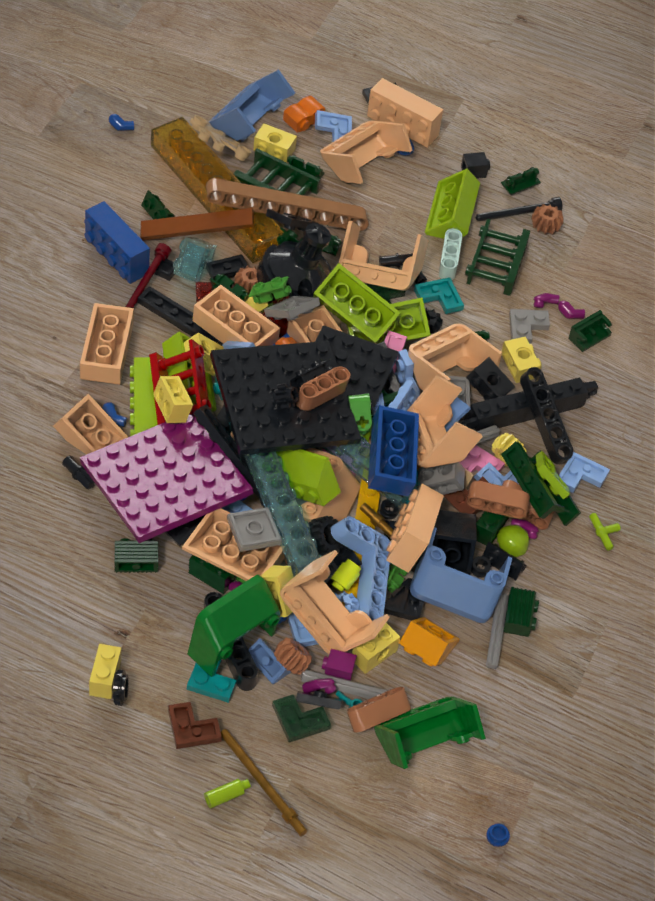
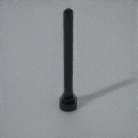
M554 197L546 203L480 213L475 218L477 221L531 213L535 211L536 207H541L542 204L546 206L551 204V207L557 206L558 210L562 211L563 205L560 197Z

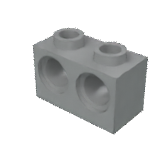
M460 463L431 468L421 467L418 469L417 488L424 484L442 495L463 490L465 469Z

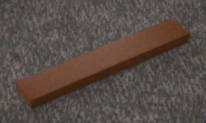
M253 208L144 220L141 221L140 237L144 241L254 228Z

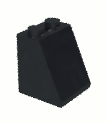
M439 510L434 526L437 530L432 545L444 551L446 555L445 566L470 575L477 541L476 514Z

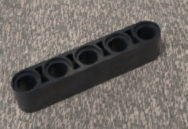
M531 367L520 377V384L551 461L555 464H562L572 457L573 447L543 372L537 367ZM528 375H532L535 382L531 381ZM536 393L541 395L542 401L537 399ZM543 412H546L550 419H546ZM551 431L557 434V438L551 435ZM558 449L563 451L564 457L559 455Z
M218 592L208 593L204 599V608L223 596ZM243 637L234 642L233 652L225 661L234 680H236L237 686L243 691H250L256 686L258 670Z

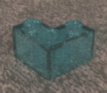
M185 237V240L183 239L179 246V257L173 263V274L199 282L205 264L213 259L217 245L196 237Z

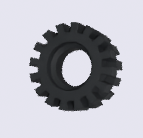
M332 516L312 519L308 523L309 527H306L308 534H305V537L309 538L307 545H311L309 549L314 551V554L319 555V557L334 550L339 552L340 548L343 547V544L336 541L331 534V527L338 522Z

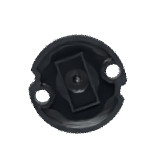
M311 223L305 228L302 241H283L278 246L271 245L265 251L257 267L258 283H266L276 277L283 278L288 276L286 285H289L292 290L288 296L275 299L273 293H271L272 301L279 303L292 296L313 297L316 289L332 272L331 266L322 256V250L331 240L330 231L326 227L318 223Z

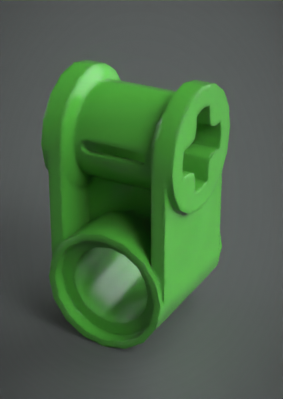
M369 393L348 396L350 409L356 424H359L360 420L368 423L365 425V428L357 425L360 435H365L370 432L372 426Z

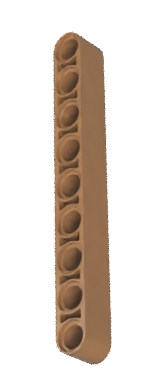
M216 178L210 179L206 183L207 198L213 204L238 209L253 208L254 212L265 214L267 209H273L281 214L285 212L308 218L319 224L347 229L348 221H353L361 227L360 231L365 230L369 224L366 210L361 206Z

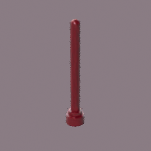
M164 243L157 245L154 250L155 258L125 307L134 308L138 297L145 290L161 261L167 259L171 254L172 250L168 245Z

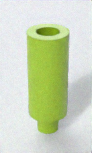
M236 779L205 792L204 798L211 809L244 795V790L250 788L251 785L248 779L243 781Z

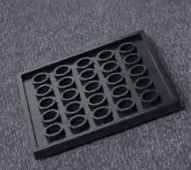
M329 341L211 350L210 358L239 455L360 444L361 436L350 409L346 391L308 411L300 409L296 402H294L295 407L281 409V405L275 404L273 400V392L277 389V385L289 383L291 379L296 377L295 372L304 367L307 370L312 368L311 364L319 359H322L324 362L331 358V361L327 363L328 367L332 369L337 367ZM296 380L291 382V387L295 386L297 388Z

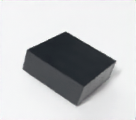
M165 259L161 261L154 274L170 281L179 270V264Z

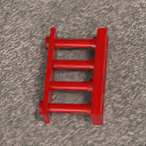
M190 339V350L168 359L163 358L157 352L149 354L153 391H155L160 376H168L167 369L170 366L191 359V369L172 376H179L181 381L193 377L194 386L186 389L189 396L196 394L197 404L192 406L190 415H192L200 407L207 404L212 409V405L208 398L203 361L204 349L193 339ZM155 399L157 424L159 425L166 422Z

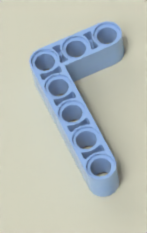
M348 516L331 527V534L336 541L362 555L357 599L359 610L365 612L373 621L384 616L390 562L386 561L389 553L386 549L390 540L359 520Z

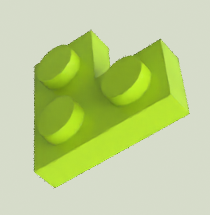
M543 451L539 452L536 455L535 464L538 473L543 481L546 479L550 483L549 487L556 496L560 495L565 499L570 495L569 487L556 473L555 465Z

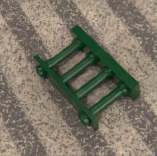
M257 148L254 155V165L246 173L236 170L233 173L232 182L284 192L294 183L301 187L296 194L305 195L310 191L317 195L320 179ZM261 167L270 171L262 181L253 178ZM277 175L286 179L278 189L268 185Z
M487 219L485 226L481 225L479 231L481 238L472 264H468L465 275L468 276L466 284L470 285L473 276L502 283V286H505L503 294L511 296L531 231L523 229L521 236H512L489 229L491 220ZM488 236L515 244L517 249L513 248L512 250L486 243L485 240ZM483 249L509 256L513 262L509 261L507 263L480 254ZM477 263H482L504 269L509 274L501 276L476 269Z
M515 441L501 455L522 490L529 494L530 503L539 518L545 519L554 511L559 516L563 525L567 526L581 514L570 495L565 499L560 495L556 496L549 487L550 483L546 479L543 481L535 465L536 455L539 452L531 458L527 455L521 443Z

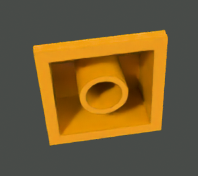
M421 617L410 622L399 644L404 646V651L411 655L416 654L420 656L422 662L433 667L444 662L460 639L427 618Z

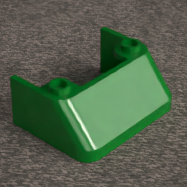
M255 575L204 608L198 614L187 655L211 677L215 675L218 661L221 659L225 660L232 654V647L236 640L257 626H260L271 637L275 634L281 612L266 580L260 575Z
M452 696L416 707L374 726L375 734L391 764L403 769L408 768L407 764L413 758V753L451 740L456 741L457 744L469 742L471 737L480 740L486 739L477 704Z

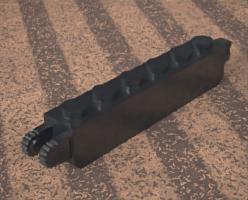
M580 377L548 385L559 413L581 408L585 405L586 399L597 394L598 390L596 381L583 382ZM524 391L473 403L470 406L471 409L459 421H462V425L479 431L496 425L497 428L534 420ZM536 393L537 399L542 401L541 395ZM543 412L544 417L549 416L546 412Z

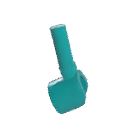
M337 691L335 694L349 706L348 709L362 702L360 699L351 700L340 691Z

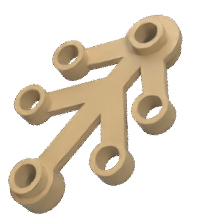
M198 115L191 118V127L200 132L198 135L199 139L208 142L211 136L214 141L212 147L215 150L222 152L226 145L236 153L235 157L239 160L245 161V159H248L251 154L248 148L242 146L236 140L225 137L226 134L223 131L208 126V122Z

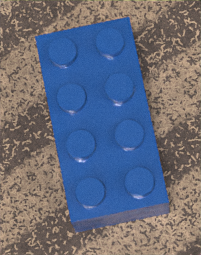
M105 201L85 210L84 235L86 240L92 243L97 252L107 259L109 265L114 267L119 272V275L130 284L143 278L149 268L150 248Z
M381 405L377 408L372 418L368 477L369 489L403 496L410 495L416 484L419 413Z

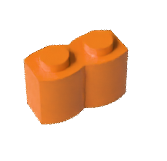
M307 96L298 103L287 107L284 110L283 120L297 133L305 131L310 125L315 124L316 111H325V107L314 97Z

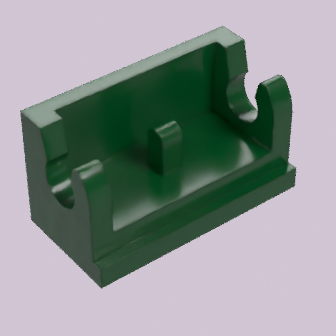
M601 310L571 327L568 339L582 352L611 336L612 332L605 324L610 327L612 323L602 314Z

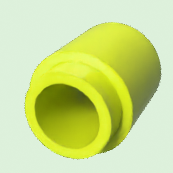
M347 559L346 562H342L331 577L333 581L331 585L340 592L343 590L348 591L360 576L361 568L353 561Z

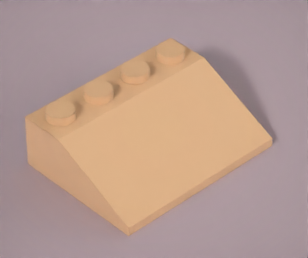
M220 508L206 514L182 546V550L247 581L255 575H262L272 565H281L285 559L289 541L281 538V545L240 552L227 521V515L230 512Z

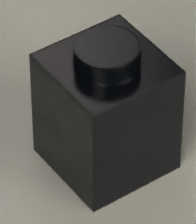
M485 152L466 153L462 157L461 169H468L476 179L486 178L487 172L490 170V160L486 158Z

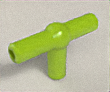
M596 513L590 514L589 518L596 530V535L600 537L606 550H612L614 546L608 534L620 531V524L615 523L603 526Z

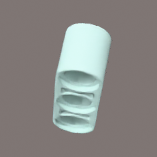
M451 228L445 233L439 268V277L441 279L449 277L451 280L455 279L462 241V233L458 229Z

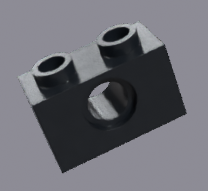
M490 357L466 377L471 386L476 388L483 396L484 400L505 396L515 388V385Z

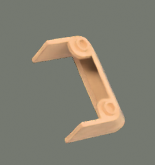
M372 120L361 124L320 150L322 159L341 181L361 184L363 180L359 168L377 156L390 158L397 151L411 152L413 150L405 124Z
M348 221L339 263L365 284L399 291L408 290L422 270L429 240L420 234L417 235L413 256L408 257L404 261L402 270L367 263L369 256L367 249L356 245L361 227L353 221Z
M453 324L410 345L408 356L414 363L413 372L417 385L424 391L436 375L450 382L451 378L443 372L456 365L464 371L470 372L490 357L499 367L502 352L467 326Z
M437 375L407 410L419 413L417 464L424 468L461 462L483 437L482 434L458 422H455L446 432L444 426L451 421L453 416L450 405L461 393L462 388Z
M309 448L306 451L329 458L341 493L325 506L305 502L300 506L298 512L278 504L275 515L276 524L283 526L287 532L308 540L309 538L305 537V534H308L306 527H309L308 523L312 519L332 516L333 519H337L339 522L348 517L360 491L359 481L339 457L315 448Z
M336 550L312 561L285 584L280 591V596L285 604L328 654H330L331 649L346 652L375 639L390 618L386 614L372 621L363 611L355 610L349 613L324 582L330 575L328 565L338 554Z

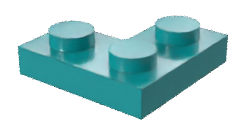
M450 277L414 285V292L417 298L423 297L424 303L439 300L445 314L464 309V304Z
M222 659L218 661L213 677L208 675L196 663L187 683V690L229 703L236 686V680L217 674Z

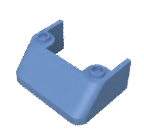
M278 69L245 87L209 123L213 128L223 131L230 138L236 141H244L250 134L256 131L252 126L267 111L272 110L273 112L281 106L280 102L294 95L295 91Z
M434 527L429 545L417 561L410 585L411 594L419 600L478 623L487 622L492 616L506 585L512 558L508 556L500 570L489 571L484 580L444 565L446 561L444 551L432 545L437 530Z

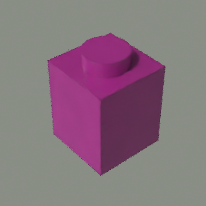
M331 649L329 657L324 656L321 669H324L327 675L351 681L357 655Z

